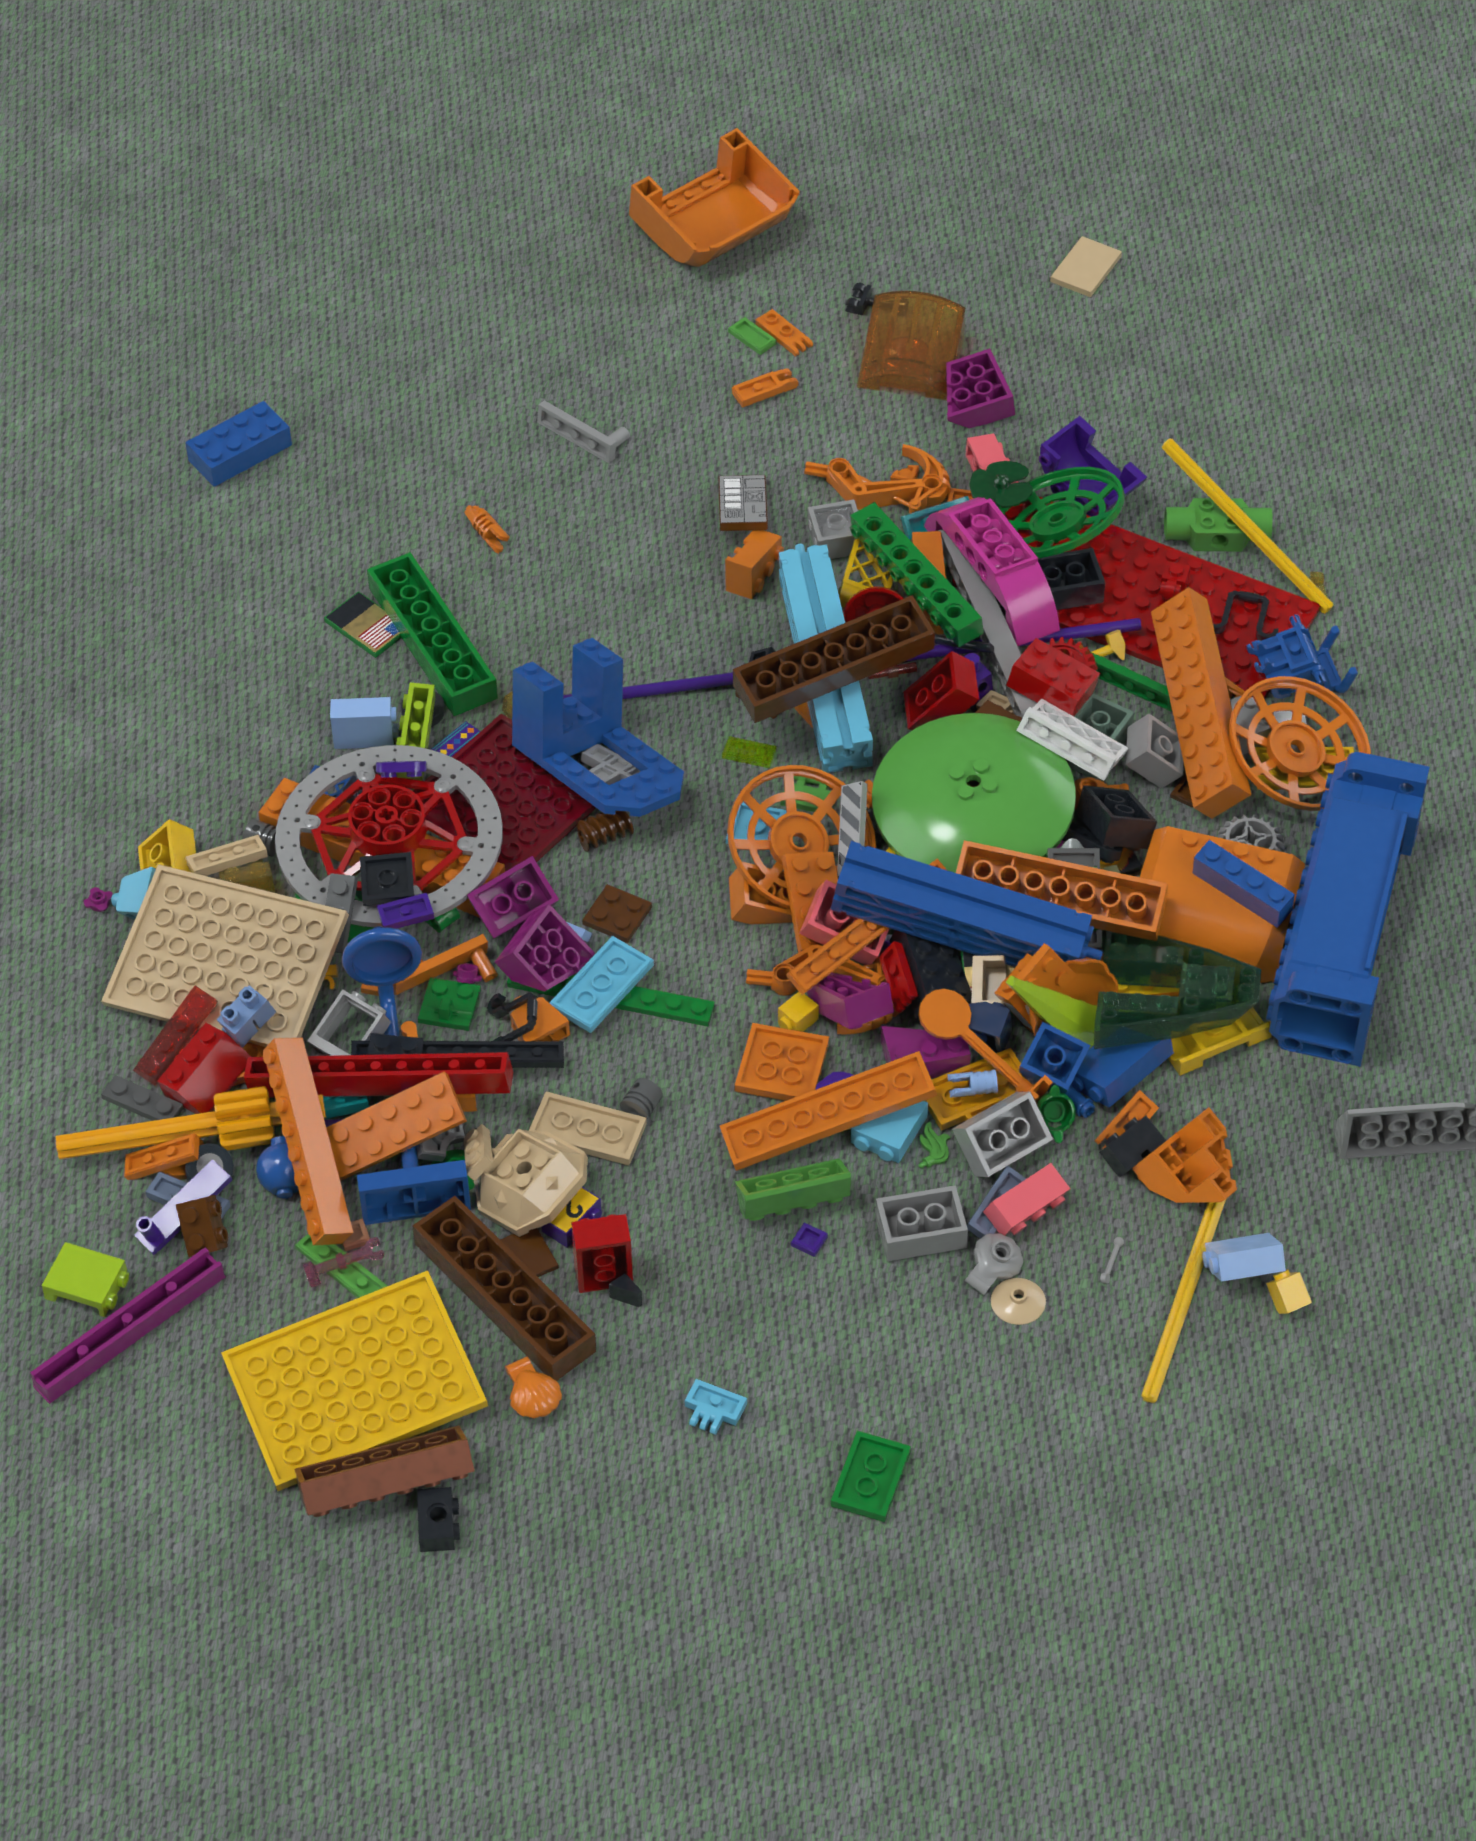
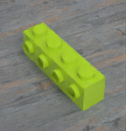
M409 683L408 694H404L403 697L405 716L401 715L399 730H402V735L397 737L396 745L428 749L435 706L434 685ZM396 772L398 778L423 781L424 772H422L421 777H407L406 772Z

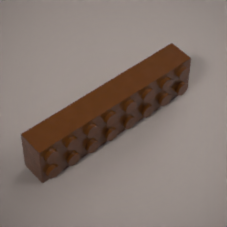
M912 595L734 668L733 686L754 723H757L933 650L935 646V632Z
M453 1196L412 1225L414 1242L417 1247L545 1375L557 1381L596 1352L595 1333L456 1196Z

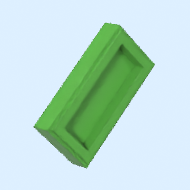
M746 317L728 328V333L759 355L777 344V340Z

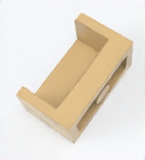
M973 956L971 1003L988 1002L992 1004L993 1002L1004 1004L1003 1000H1000L994 994L1002 981L1007 978V964L1004 956Z

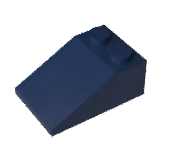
M988 1002L970 1003L971 1021L968 1026L969 1029L995 1053L1004 1051L1012 1032L1010 1009H1007L1004 1004L993 1002L992 1004Z

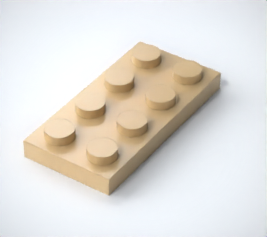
M545 1092L529 1131H547L585 1151L587 1155L629 1166L646 1127L647 1120L646 1117Z

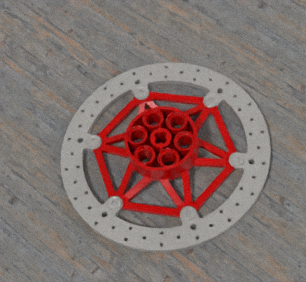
M385 745L356 750L337 757L317 768L300 782L289 795L279 815L276 826L275 845L280 869L290 887L302 900L321 905L326 904L330 873L356 876L361 872L360 861L346 871L357 850L365 856L411 852L415 896L422 894L421 891L463 854L470 855V860L454 879L440 889L428 894L435 918L468 899L467 894L481 887L489 877L501 851L503 827L501 813L492 791L465 764L443 753L426 748ZM426 761L427 771L425 773L432 774L439 779L436 782H427L398 777H381V775L375 774L374 770H376V762ZM349 777H357V780L316 816L308 814L311 807L326 791ZM408 788L419 789V790H426V791L420 792V793H414L413 791H411V790L408 789ZM361 789L363 790L350 805L348 813L328 818ZM454 790H458L466 798L475 813L478 824L477 837H467L450 797ZM427 798H430V799L423 805L422 800L427 799ZM440 801H443L457 836L426 820V815ZM345 821L349 822V828L332 826ZM429 830L446 841L425 839L426 832ZM302 832L312 833L328 875L322 881H319L312 874L304 861L300 848V835ZM321 834L346 837L352 840L336 870L332 865ZM424 848L451 852L423 878L416 881L415 850ZM361 881L357 882L356 890L362 891ZM354 900L351 924L382 927L377 912V905L363 906L362 901Z

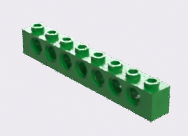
M875 502L850 515V531L853 537L861 540L866 551L873 553L879 565L889 571L892 579L903 586L908 596L913 595L921 610L926 611L930 615L934 625H939L943 629L948 640H953L958 647H961L984 634L982 617Z

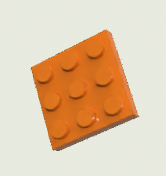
M752 1023L735 1082V1092L787 1101L816 1090L829 1046V1036Z

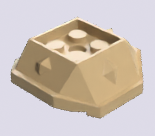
M518 1129L514 1134H507L495 1148H492L493 1163L474 1181L480 1214L520 1237L529 1233L531 1229L539 1228L552 1222L587 1182L588 1157L585 1151L547 1131L532 1132Z

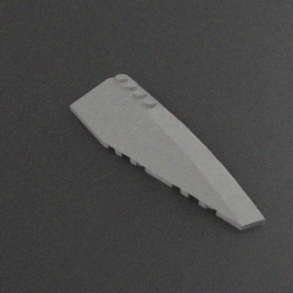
M1451 1102L1346 1110L1337 1119L1335 1128L1340 1159L1476 1150V1104Z

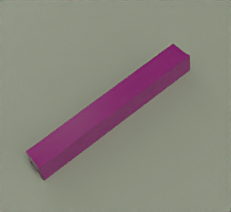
M206 1247L31 1371L35 1390L49 1404L224 1279L226 1276L224 1275L222 1263L220 1261L217 1262L209 1254V1250Z

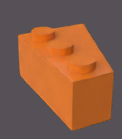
M753 530L743 540L745 545L734 550L736 555L733 558L728 556L725 559L726 591L749 599H753L756 592L760 593L762 591L764 579L766 576H771L775 561H779V552L784 551L782 536L764 530Z

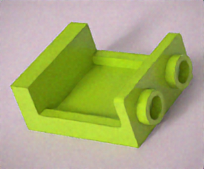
M65 1242L41 1286L44 1297L47 1300L55 1302L58 1296L95 1307L99 1310V1315L105 1317L109 1309L113 1310L118 1300L117 1293L121 1287H126L129 1280V1272H127L126 1263L123 1259Z

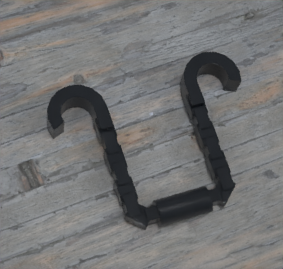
M1236 590L1228 593L1222 621L1219 624H1213L1215 634H1221L1225 631L1233 599L1236 598L1240 601L1262 603L1256 627V638L1258 641L1276 636L1278 628L1274 629L1271 634L1262 632L1269 599L1266 596Z
M528 992L504 1006L501 1004L505 1002L506 997L500 993L495 994L490 999L487 1011L498 1019L503 1018L512 1010L527 1003V1024L493 1041H513L534 1029L537 1020V996Z

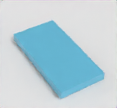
M612 936L551 1000L550 1004L569 1021L592 1033L654 966V960Z

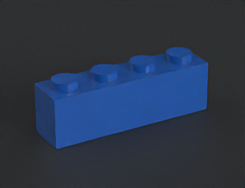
M1211 840L1195 855L1193 862L1194 875L1278 928L1292 912L1294 893Z

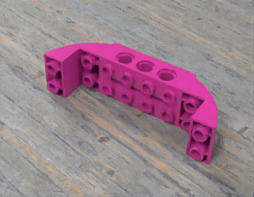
M977 497L930 514L924 527L928 532L942 529L946 532L1006 610V622L1017 646L1034 641L1035 638L1039 639L1060 631L1055 602L1046 577L1038 563V557L991 498L987 500Z

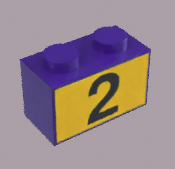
M582 1187L552 1222L542 1226V1232L568 1248L573 1243L571 1222L584 1218H601V1198Z

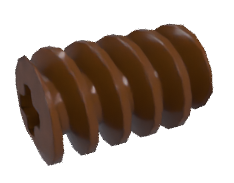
M616 811L615 815L598 813L596 818L590 816L587 818V821L580 820L577 824L578 838L585 852L589 851V843L595 849L598 848V840L603 845H606L607 836L614 842L616 841V833L621 838H625L626 829L631 835L634 833L632 821L626 811Z

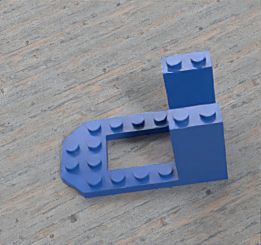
M594 638L586 639L573 645L572 696L564 699V683L536 663H526L513 669L512 745L604 814L615 815L616 811H628L630 816L641 817L680 800L684 771L622 727L623 659ZM603 743L641 772L608 785L570 756L591 748L596 744Z

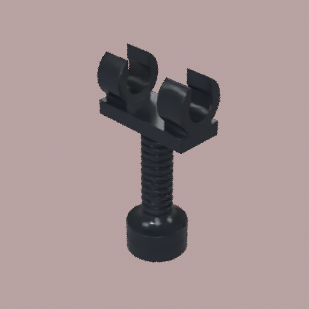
M856 283L852 290L855 291L852 296L856 298H849L845 304L847 305L845 311L853 314L863 315L866 306L894 311L895 316L905 318L909 308V300L899 298L897 302L872 298V285L866 286L863 283Z

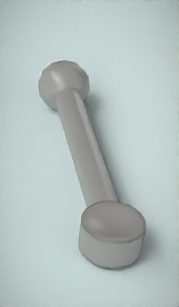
M1116 1237L1113 1241L1115 1246L1105 1273H1102L1100 1276L1102 1284L1110 1282V1272L1118 1250L1124 1245V1240L1121 1237Z

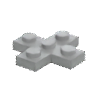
M599 744L582 752L581 761L591 766L592 769L589 771L608 785L641 772L621 756Z

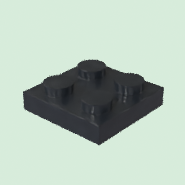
M411 852L360 857L363 906L385 904L415 896Z

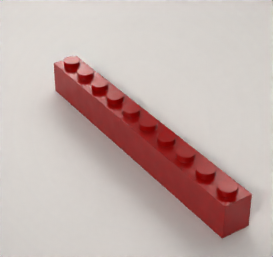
M508 1052L308 1056L317 1094H323V1097L396 1095L442 1072L448 1074L456 1094H508L511 1092L514 1073ZM248 1057L244 1073L247 1089L265 1086L268 1089L269 1097H275L273 1088H271L269 1083L270 1076L267 1064H265L263 1057Z

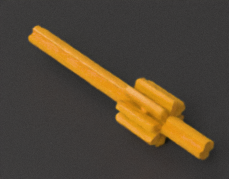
M262 1086L215 1094V1111L57 1135L56 1149L60 1160L157 1145L195 1133L200 1138L219 1135L221 1147L228 1151L271 1144V1139L275 1137L274 1126L282 1125L279 1112L276 1110V1102H270L268 1089ZM323 1094L318 1095L323 1117L326 1118Z

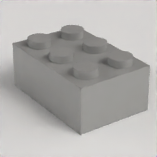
M1016 1092L952 1129L975 1177H989L1053 1140L1031 1092Z
M956 1185L876 1199L875 1217L887 1261L967 1248L968 1228Z

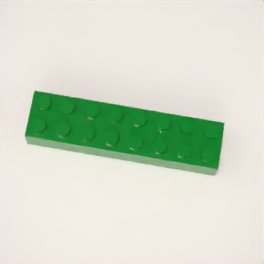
M411 552L367 569L370 591L397 628L401 638L432 685H434L438 694L443 698L444 703L453 716L498 699L496 678Z

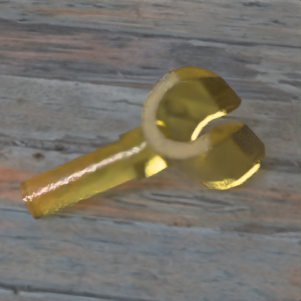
M1310 572L1309 579L1327 596L1324 587V574L1322 572Z

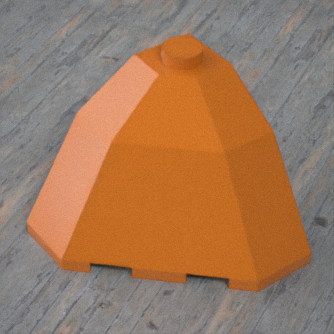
M1210 1107L1132 1168L1138 1179L1150 1191L1176 1203L1223 1202L1237 1190L1236 1181L1231 1179L1230 1169L1233 1168L1231 1153L1229 1149L1225 1148L1224 1139L1227 1138L1226 1127Z

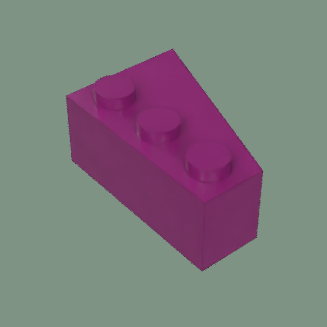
M831 973L807 991L808 997L819 1005V1014L848 1029H858L866 1022L894 1012L890 985L886 982H882L877 986L872 985L870 979H862L861 983L853 981L852 976Z
M881 1027V1045L886 1063L920 1051L930 1078L942 1076L970 1064L971 1053L968 1043L960 1036L945 1040L932 1036L926 1030Z

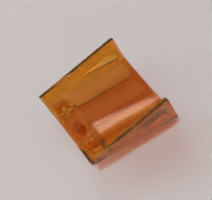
M892 291L875 295L857 388L880 391L881 386L919 391L925 392V398L947 401L946 363L959 359L964 340L965 307L944 297L917 291Z

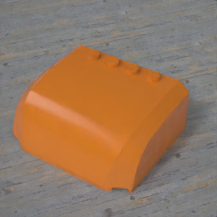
M736 128L720 137L716 168L662 197L663 189L650 176L631 185L629 216L675 261L700 267L785 220L800 191Z
M1170 826L1155 829L1140 878L1168 883V896L1157 941L1126 935L1124 948L1133 951L1144 962L1157 966L1183 970V972L1243 986H1254L1257 983L1271 981L1274 983L1276 971L1281 965L1279 961L1282 949L1285 947L1287 929L1292 925L1290 924L1292 912L1278 928L1194 875V857L1211 840L1294 893L1293 909L1297 905L1295 900L1297 891L1301 886L1300 881L1303 869H1305V863L1295 855Z

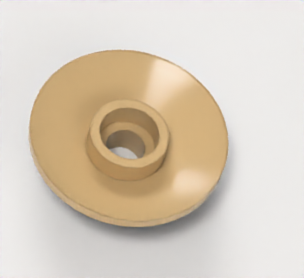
M1011 1278L1001 1282L995 1287L991 1295V1306L995 1314L1003 1321L1015 1325H1023L1035 1321L1042 1315L1046 1305L1042 1289L1034 1282L1024 1278ZM1017 1294H1019V1295H1022L1023 1297L1019 1299V1298H1016V1297H1014V1296L1017 1295Z

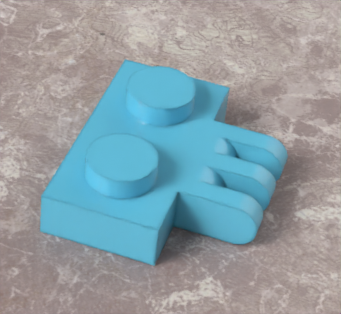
M698 1379L695 1380L685 1399V1407L695 1410L689 1425L695 1427L701 1418L702 1421L699 1428L706 1431L711 1422L710 1433L715 1435L723 1421L736 1426L747 1405L746 1397Z

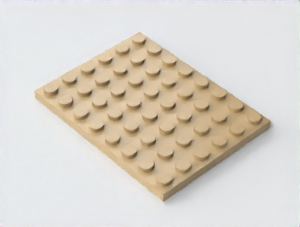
M158 864L101 1002L104 1006L200 1030L206 1022L222 1031L223 1026L217 1021L221 1015L220 1012L234 1002L244 987L251 986L269 1001L276 1012L261 1028L256 1026L258 1032L248 1043L266 1047L274 1038H300L349 914L345 910Z

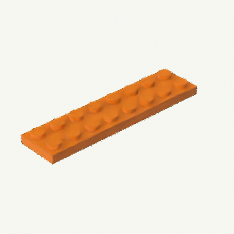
M920 1051L722 1124L720 1129L737 1171L937 1096Z

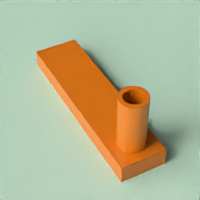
M484 934L420 963L412 975L403 981L393 984L394 994L398 995L471 960L474 965L478 966V972L484 982L496 978L498 973L486 955L488 941Z

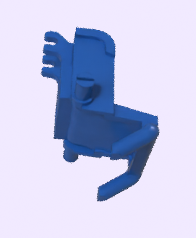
M1294 615L1295 620L1293 616L1289 618L1293 628L1279 632L1276 636L1262 641L1255 640L1252 642V646L1251 644L1246 646L1248 653L1256 655L1261 664L1260 666L1258 662H1255V670L1264 673L1266 679L1278 676L1307 679L1321 686L1323 685L1332 692L1345 693L1358 675L1356 668L1351 667L1341 681L1329 654L1330 648L1340 633L1337 625L1330 629L1319 647V651H1316L1309 630L1302 625L1299 615ZM1290 688L1270 689L1272 695L1277 699L1292 696L1291 693L1296 692L1295 689Z

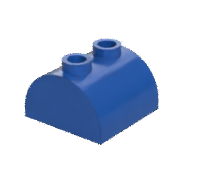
M1042 1022L1019 1067V1071L1033 1085L1046 1075L1053 1082L1048 1092L1052 1086L1056 1085L1059 1087L1060 1092L1065 1094L1091 1045Z

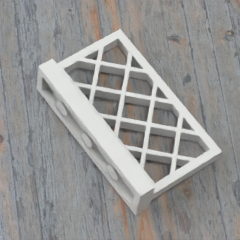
M1043 699L1033 708L1029 707L1026 710L1016 730L1103 781L1128 750V747Z

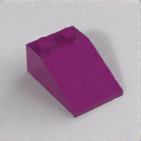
M533 856L467 894L469 901L493 939L524 923L532 912L547 904L554 906L559 901V898Z

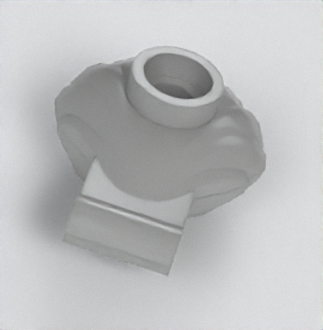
M1001 1233L986 1234L976 1242L974 1249L976 1266L965 1279V1282L982 1295H985L995 1280L1009 1279L1019 1274L1023 1264L1021 1248L1016 1245L1012 1238Z

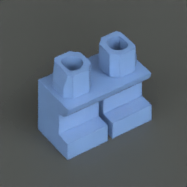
M248 986L239 992V996L230 1006H226L220 1012L221 1015L217 1021L223 1026L222 1031L227 1033L243 1048L258 1032L256 1026L261 1028L276 1011L266 998L251 986Z

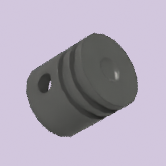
M256 819L250 820L244 830L242 839L259 835L267 849V855L273 857L276 854V826Z
M637 1078L621 1101L620 1109L623 1112L646 1117L647 1120L662 1099L663 1093L657 1084L651 1080Z

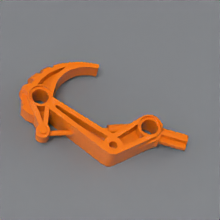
M906 444L902 446V456L916 461L924 471L922 479L872 482L858 475L849 461L844 458H835L830 461L829 465L807 461L804 474L826 478L827 483L845 501L855 500L857 510L873 502L879 507L903 504L909 507L910 514L941 504L948 497L951 490L950 478L944 466L927 452Z
M817 944L806 948L773 968V972L748 969L746 984L771 986V990L775 991L778 995L788 996L794 993L797 988L788 979L786 974L822 946ZM879 957L873 964L864 966L849 959L832 972L852 976V980L862 983V979H870L871 984L877 986L882 982H886ZM894 1008L893 1013L866 1022L858 1029H848L838 1023L837 1034H857L881 1027L882 1024L890 1022L892 1017H896L899 1012Z

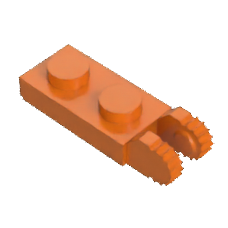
M786 368L737 384L732 387V394L743 408L795 389L799 386V383L795 377L791 376L792 372Z

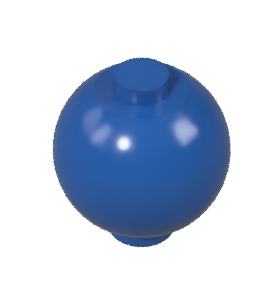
M284 1136L274 1137L271 1139V1146L267 1147L258 1158L256 1165L257 1178L268 1192L277 1195L278 1198H290L299 1189L294 1181L295 1173L292 1162L288 1157L286 1138Z

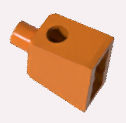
M538 997L536 999L538 1002L536 1025L533 1030L517 1039L518 1041H560L570 1035L569 1020L543 997ZM527 1003L511 1012V1027L513 1031L527 1024Z

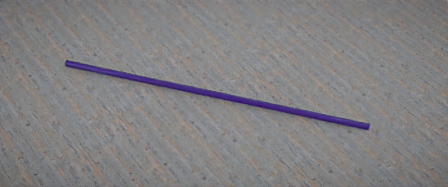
M1140 618L1060 628V631L1039 638V640L1048 643L1051 638L1054 641H1059L1061 637L1064 640H1069L1070 638L1078 639L1106 635L1115 630H1120L1121 633L1141 630ZM1033 641L1028 642V643L1023 644V645H1020V646L1030 645ZM935 645L933 650L907 661L943 657L951 651L957 654L979 651ZM733 672L623 687L622 699L733 685ZM572 694L563 695V699L572 696Z

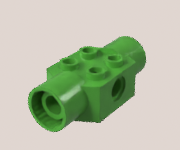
M1194 498L1188 507H1165V540H1186L1194 551L1242 552L1247 543L1252 541L1211 498ZM1231 498L1271 539L1273 525L1272 508L1248 507L1242 498Z

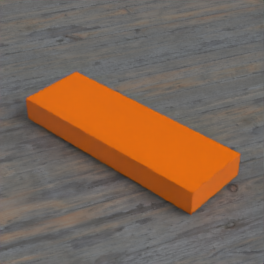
M192 1133L126 1154L124 1177L127 1180H135L198 1160L200 1137Z

